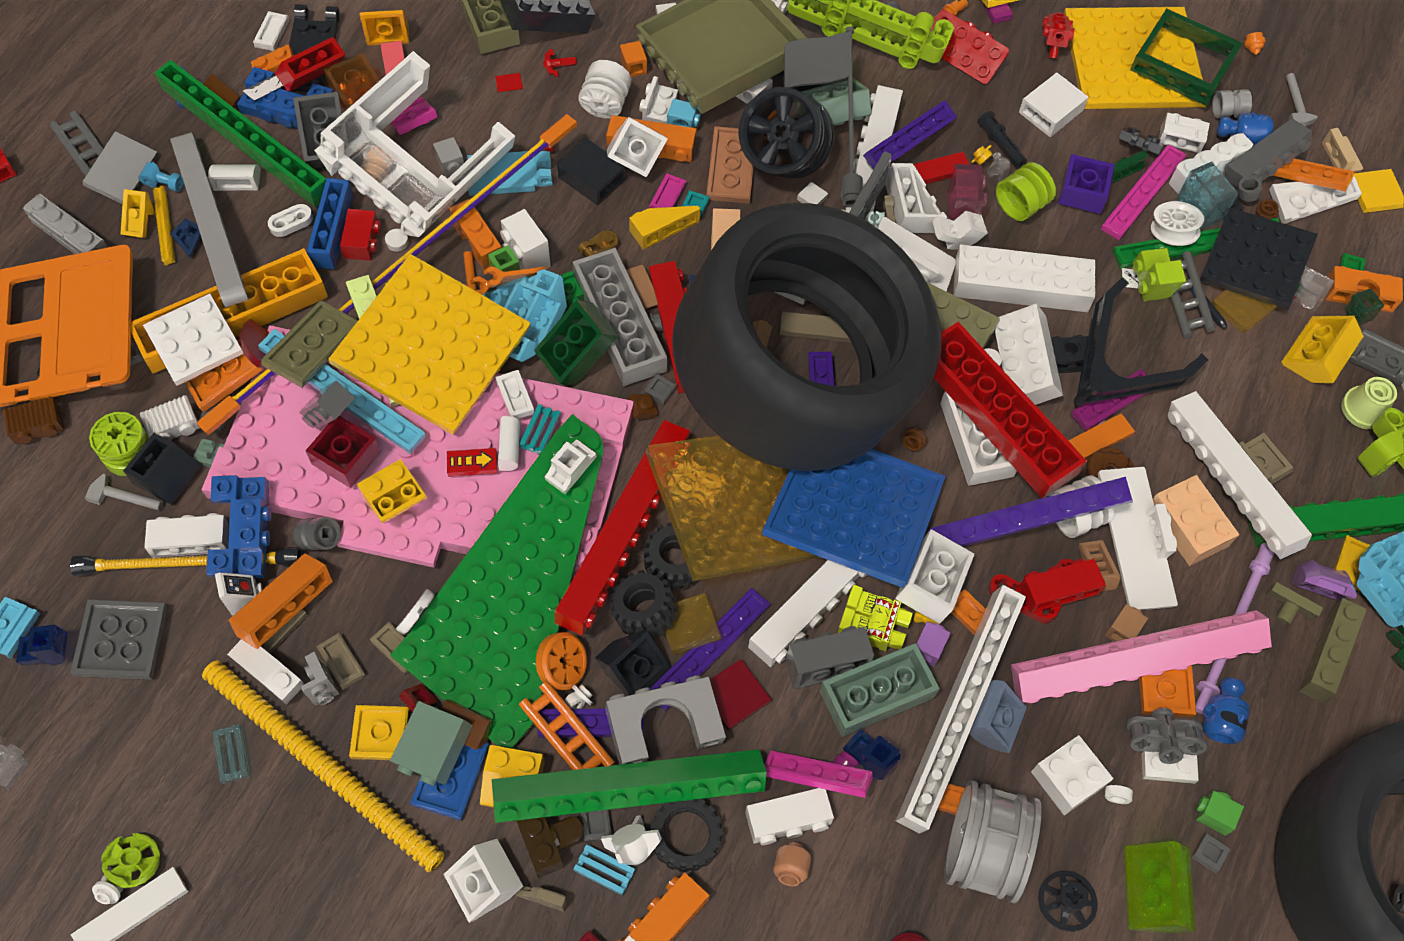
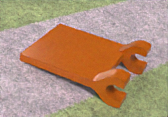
M488 267L483 272L484 275L492 274V279L487 281L482 277H474L470 280V284H478L480 290H476V292L483 295L489 288H495L524 276L529 278L537 275V271L546 270V268L538 267L503 272L496 267Z

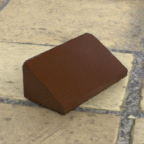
M212 73L204 85L238 111L239 95Z
M447 699L441 711L461 718L473 725L464 745L478 750L488 741L491 720Z

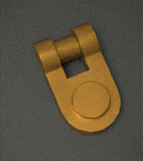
M602 231L589 241L582 242L578 247V251L583 256L586 255L588 257L613 248L617 249L618 237L612 231Z

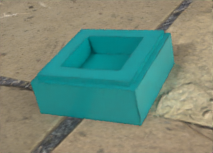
M689 190L682 206H699L700 217L702 218L709 204L710 197Z

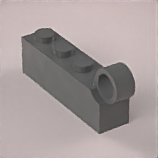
M1292 118L1228 164L1226 180L1238 188L1239 198L1247 202L1257 200L1261 195L1262 181L1268 176L1274 175L1279 168L1289 164L1294 157L1301 152H1305L1310 147L1312 131Z

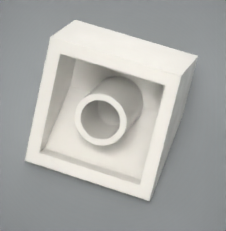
M628 117L615 133L607 148V156L647 177L668 138Z
M498 839L474 845L444 873L469 923L508 901L523 887Z

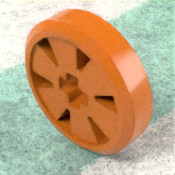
M558 632L547 636L542 641L536 655V668L543 683L548 681L555 690L572 689L573 685L577 686L581 682L587 668V654L583 643L577 636L567 632Z

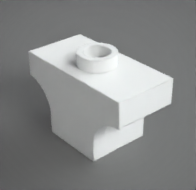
M577 439L572 444L566 442L551 459V467L545 476V480L566 494L597 457L596 453Z

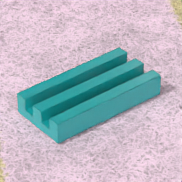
M538 404L521 439L520 448L540 454L551 439L561 417V411L556 410L555 412L552 411V408L547 407L546 409L543 408V405ZM541 414H543V417H542V419H541V421H540V423H539V426H538V428H537V430H536V432H535V434H534V436H533V438H532V440H531V443H530V445H529L528 442H529V440H530V438H531V435H532V433H533V431H534V429H535V427H536V425H537V423H538V421H539V418H540ZM552 417L539 448L535 447L548 418Z

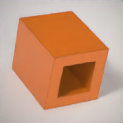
M636 41L620 45V61L630 76L635 77L647 74V58L641 42Z

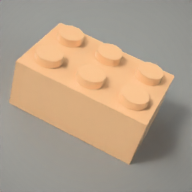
M1197 475L1156 494L1153 498L1154 506L1156 504L1166 505L1167 512L1171 516L1170 526L1172 534L1177 540L1176 548L1189 566L1229 547L1239 536L1237 530Z

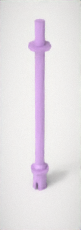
M1267 543L1260 545L1255 560H1252L1249 565L1252 574L1234 615L1247 612L1261 577L1269 574L1271 569L1269 565L1275 552L1269 549ZM1216 659L1206 681L1197 683L1196 687L1201 692L1196 703L1197 713L1203 714L1208 700L1212 696L1220 694V689L1216 686V683L1227 659Z

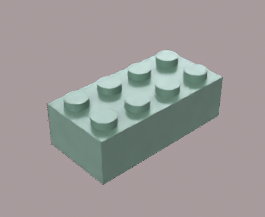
M915 643L823 681L819 692L841 737H845L934 699L940 688Z

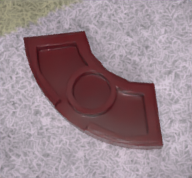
M249 319L243 325L239 335L242 344L241 350L248 360L259 368L262 366L261 359L266 354L259 349L258 345L268 336L269 332Z

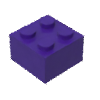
M1071 154L1064 172L1058 204L1101 214L1108 199L1114 164Z

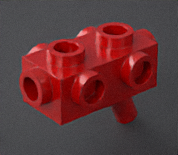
M1056 12L1048 14L1047 17L1044 16L1043 37L1046 39V45H1051L1049 58L1057 59L1059 47L1067 48L1068 41H1072L1074 36L1073 20H1069V17L1063 13Z

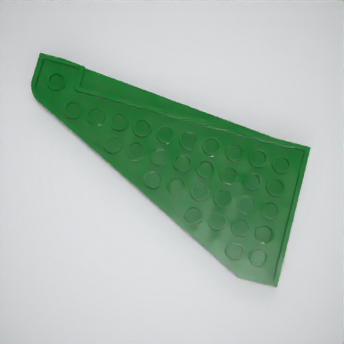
M573 414L556 431L412 630L390 654L395 661L444 702L448 699L490 719L491 725L488 739L500 747L514 749L534 725L518 704L525 698L532 704L543 695L539 688L543 682L536 668L537 651L547 636L559 632L560 626L555 624V610L572 582L604 456L603 442L599 434ZM577 439L595 452L597 457L568 492L564 494L546 481L545 476L551 467V459L566 442L572 444Z

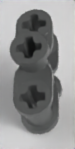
M1158 708L1151 712L1150 717L1135 716L1126 722V727L1131 733V748L1139 752H1159V760L1162 763L1175 764L1183 759V754L1199 755L1207 750V743L1201 734L1203 731L1201 722L1197 720L1174 719V713L1169 708Z

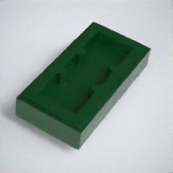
M1143 150L1128 158L1124 157L1115 163L1111 184L1142 170L1148 154Z

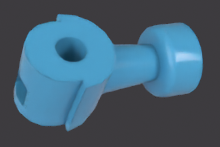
M147 162L138 176V179L143 184L151 188H155L158 183L167 184L170 190L180 192L184 185L181 174L173 173L168 175L160 172L154 162Z

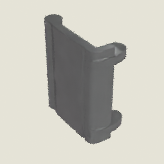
M1364 328L1362 330L1364 337L1348 361L1391 381L1393 384L1402 385L1404 382V347Z

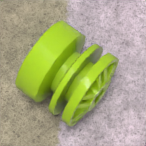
M1034 162L1026 163L1016 170L1014 174L1000 181L996 187V197L999 205L1007 215L1016 221L1028 219L1039 209L1053 201L1056 196V187L1049 172Z
M113 412L103 416L91 428L89 436L92 449L107 469L118 476H126L123 470L149 439L139 420L127 412Z

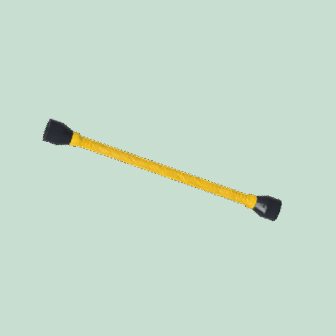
M286 547L276 552L266 553V563L290 567L301 557L300 547ZM73 556L70 562V569L73 576H86L97 571H105L106 569L207 566V556L137 558L130 560H105L90 556Z

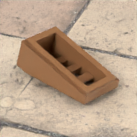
M1103 540L1079 543L1081 556L1085 561L1094 558L1095 561L1102 560V562L1096 563L1099 570L1105 569V571H1100L1106 583L1103 591L1115 590L1121 577ZM1095 551H1099V552H1100V553H1098V554H1090V552H1095Z

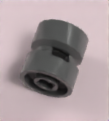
M306 518L296 524L293 536L297 546L303 550H328L338 544L341 531L338 523L333 518Z

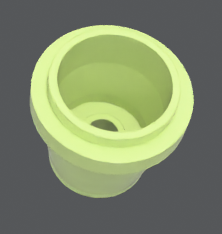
M1370 378L1362 385L1351 388L1345 394L1341 403L1342 411L1345 417L1355 426L1362 429H1372L1373 422L1384 411L1392 407L1397 398V390L1393 383L1385 378Z

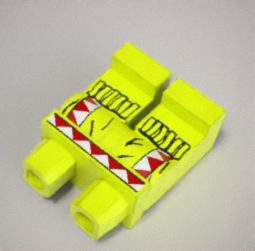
M853 584L838 633L851 626H856L857 628L865 627L871 647L879 648V650L885 652L887 646L902 649L906 634L893 630V627L896 624L908 628L913 613L900 608V601H892L883 596L873 595L862 591V587Z

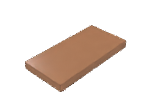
M714 126L706 196L710 197V200L750 204L753 165L748 161L741 149L738 136L739 128Z

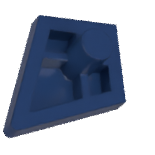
M185 218L171 232L174 240L186 255L191 258L201 239L198 225Z

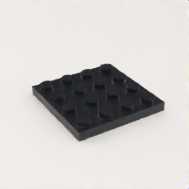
M1229 207L1201 274L1200 281L1289 310L1318 234Z

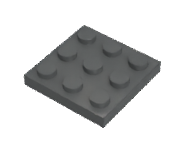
M87 600L70 673L75 677L152 680L168 606L165 603Z

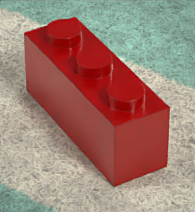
M331 37L282 61L275 75L287 92L338 68L346 54L334 37Z
M1082 558L1073 561L1068 566L1055 565L1046 572H1030L1024 576L1019 588L1022 595L1026 596L1025 602L1031 614L1100 595L1106 587V583L1095 558L1086 561Z

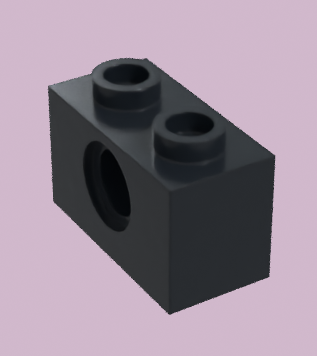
M1088 336L1051 337L1058 373L1081 372Z

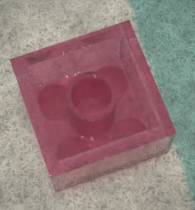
M955 164L947 190L948 219L954 221L965 211L982 215V206H985L987 201V194L983 192L986 175H982V165Z

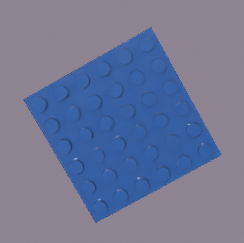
M873 449L835 468L816 471L790 470L765 523L762 535L903 588L908 582L946 476Z

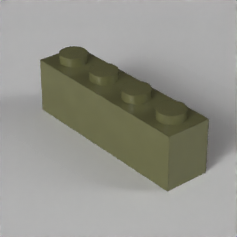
M1342 598L1330 608L1299 692L1321 703H1325L1336 694L1367 609L1345 598Z

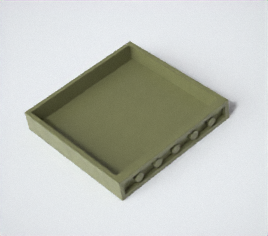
M684 0L636 25L638 34L636 35V40L641 42L648 56L651 59H655L659 69L666 72L669 81L677 85L680 94L688 98L691 107H696L701 114L784 70L785 44L800 39H808L771 0Z

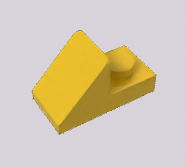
M124 189L121 235L146 238L148 215H155L148 192Z

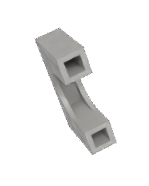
M693 676L686 679L684 683L668 682L662 684L659 689L643 688L637 690L634 695L625 697V694H618L610 697V701H606L605 711L619 765L647 762L649 756L641 730V719L651 708L660 705L676 707L686 715L691 725L697 750L722 744L726 736L709 677Z

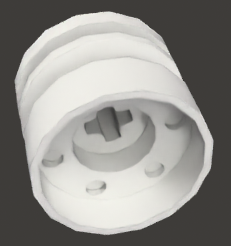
M609 60L593 62L588 69L585 82L579 93L581 106L587 112L597 117L611 118V115L618 116L622 111L625 97L631 86L629 72L623 66Z
M1092 475L1086 476L1081 480L1074 481L1072 485L1058 488L1049 497L1102 482ZM1114 508L1056 522V524L1066 536L1075 538L1089 532L1091 528H1098L1101 525L1110 523L1114 517Z

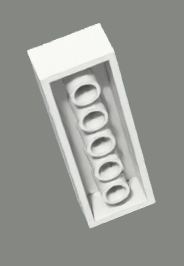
M962 244L959 246L955 258L953 295L956 297L1029 306L1037 304L1039 307L1088 312L1095 299V260Z

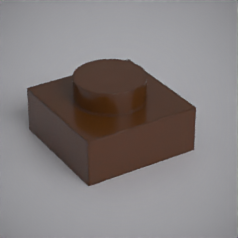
M631 394L627 398V400L633 401L632 414L634 419H654L658 415L651 394Z

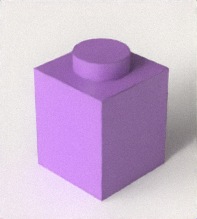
M927 622L917 642L925 662L935 667L950 635V632L937 623L931 624Z

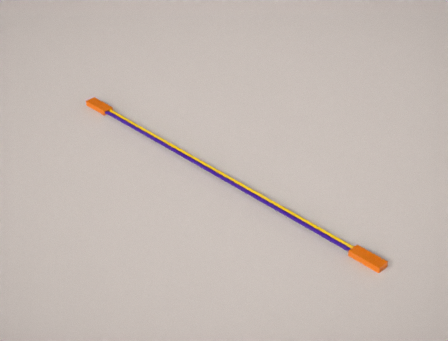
M566 114L539 137L540 142L371 282L374 291L395 274L409 254L417 256L546 147H553L577 126V121ZM352 299L338 310L345 314L349 313L355 308ZM269 369L265 370L237 395L226 397L196 424L207 435H210L241 409L240 404L276 373Z

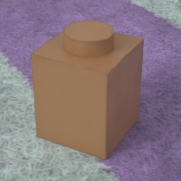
M1126 604L1104 636L1113 642L1137 637L1148 618L1139 609Z

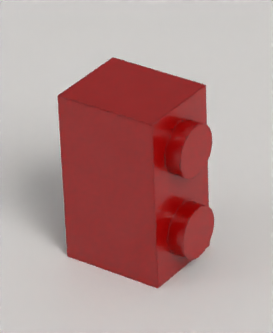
M348 209L340 243L344 259L371 261L373 252L377 250L376 235L380 234L381 221L377 220L375 211Z

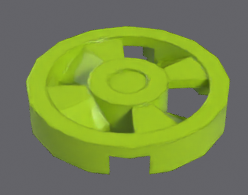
M132 833L133 836L124 839L120 836L106 847L101 858L102 871L105 878L112 885L121 888L136 887L145 883L155 874L160 865V853L156 842L148 835ZM130 843V847L124 850L121 848V846ZM149 846L153 850L154 856L142 858L141 851ZM118 865L113 870L109 871V866ZM139 869L141 871L139 879L132 881V872Z

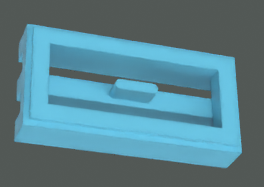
M587 844L573 869L575 872L620 895L624 894L635 872L634 868L626 864H619L618 860ZM590 854L627 873L626 877L588 858V855ZM585 863L622 882V884L618 886L582 866Z

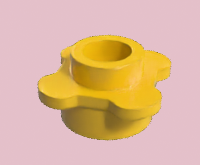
M989 145L986 149L984 146L980 147L973 154L975 158L971 163L973 164L976 161L980 166L993 155L989 150L992 146Z

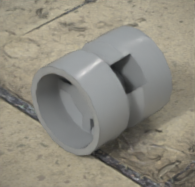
M1248 89L1234 90L1233 92L1231 90H1218L1213 96L1212 112L1215 118L1231 117V115L1238 118L1242 113L1251 112L1252 96Z

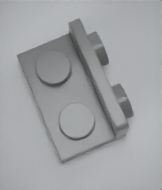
M313 652L305 656L308 666L304 667L311 681L301 686V689L315 706L325 705L331 702L334 696L339 694V691L327 667L316 653Z

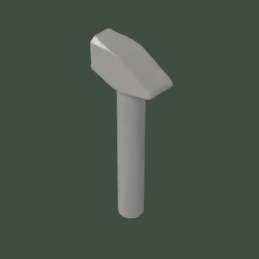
M1290 73L1286 75V80L1297 113H1291L1289 120L1293 118L1306 127L1313 124L1318 116L1306 113L1295 75Z
M102 474L90 485L85 496L88 502L98 505L102 503L106 496L158 511L163 507V501L108 486V478L105 474Z

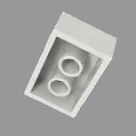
M931 529L922 540L907 584L903 588L900 587L895 599L940 624L955 606L974 553Z

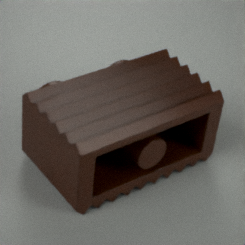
M49 396L43 400L39 399L28 404L24 403L23 405L4 409L7 435L14 444H27L34 438L42 436L52 437L57 432L63 431L64 425L59 405L53 397Z

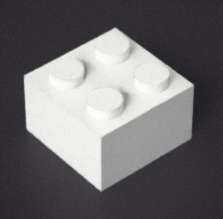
M525 209L501 220L502 231H500V234L504 240L502 247L507 245L510 247L519 261L520 270L538 267L548 269L551 267L548 240Z
M1079 735L1042 760L1031 771L1064 816L1113 780V777Z

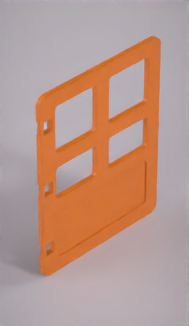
M118 245L0 269V407L28 400L44 399L49 396L55 397L85 391L99 386L105 387L120 384L129 378L133 252L129 246ZM45 278L42 318L10 325L13 285ZM42 336L39 378L35 381L6 386L9 344ZM101 375L100 380L90 382V377ZM28 390L27 395L18 396V391Z

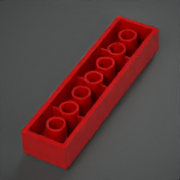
M959 322L941 332L940 360L933 378L1041 498H1046L1079 475L1087 460Z

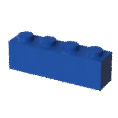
M326 179L306 251L315 268L335 270L348 209H351L354 198L349 180Z

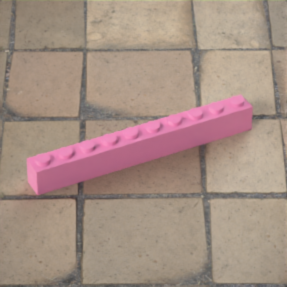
M1255 610L1011 664L1015 694L1022 702L1035 703L1041 698L1061 697L1065 693L1072 691L1084 692L1089 690L1090 687L1099 685L1111 686L1117 681L1137 680L1140 676L1149 674L1160 675L1166 670H1182L1188 668L1189 665L1198 663L1209 664L1213 660L1220 658L1232 659L1237 657L1238 654L1247 652L1258 653L1262 649L1272 647L1269 618Z

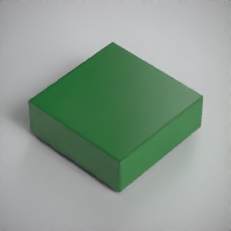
M1343 253L1340 257L1339 266L1364 271L1366 259Z

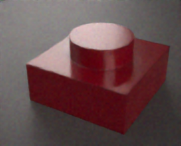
M422 683L403 690L399 696L412 713L418 701L435 707L437 704V700Z

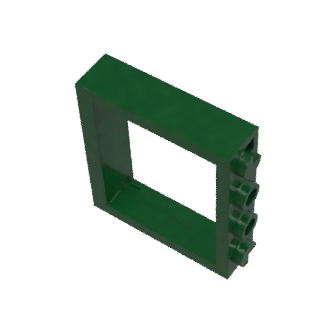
M1166 8L1137 53L1130 71L1207 106L1243 43ZM1162 28L1227 57L1211 84L1146 54Z

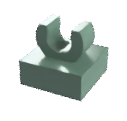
M202 439L193 459L201 466L211 468L219 447H224L225 444Z

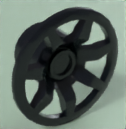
M1058 871L1049 875L1040 886L1038 893L1039 907L1043 916L1051 925L1062 931L1076 932L1092 923L1098 908L1097 896L1091 884L1084 877L1071 871ZM1060 877L1061 888L1059 890L1047 886L1051 880ZM1065 877H1072V878L1078 880L1080 883H1077V882H1069V883H1067V880H1066ZM1087 890L1090 893L1091 901L1088 900ZM1044 891L1056 897V901L1046 907L1043 899ZM1092 907L1090 916L1085 921L1081 909ZM1060 908L1062 910L1060 923L1055 921L1048 911ZM1069 914H1073L1081 923L1077 926L1065 925Z

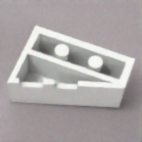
M891 164L885 186L887 194L894 197L893 211L896 218L895 223L911 233H935L932 221L938 216L947 218L944 212H940L936 206V199L934 196H930L925 189L926 184L913 164Z

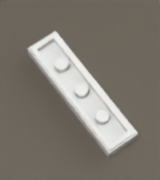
M172 867L72 933L71 936L74 941H116L189 891L177 870Z

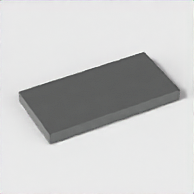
M884 151L852 206L850 214L863 220L866 219L886 183L892 158L890 153Z

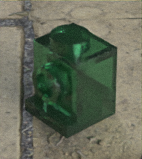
M1372 288L1352 295V300L1345 310L1348 312V316H1355L1360 326L1372 321L1384 307V304ZM1368 300L1372 306L1367 308L1364 303Z

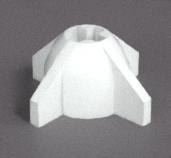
M641 815L636 816L632 824L622 827L614 835L602 836L601 838L604 848L615 853L618 863L638 865L644 862L662 839L658 830H645Z

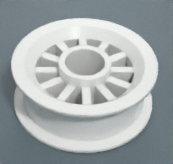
M1179 201L1166 202L1155 209V220L1151 224V232L1158 240L1166 244L1176 246L1189 245L1200 237V227L1203 225L1204 216L1198 208L1191 204Z

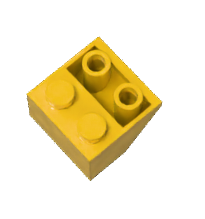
M401 459L357 483L363 500L382 524L427 498Z

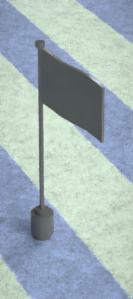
M849 26L846 27L845 33L829 37L800 39L785 44L784 87L795 88L806 85L828 84L848 78L849 173L841 177V201H843L844 206L852 208L863 189V178L854 172L852 34H854V28Z

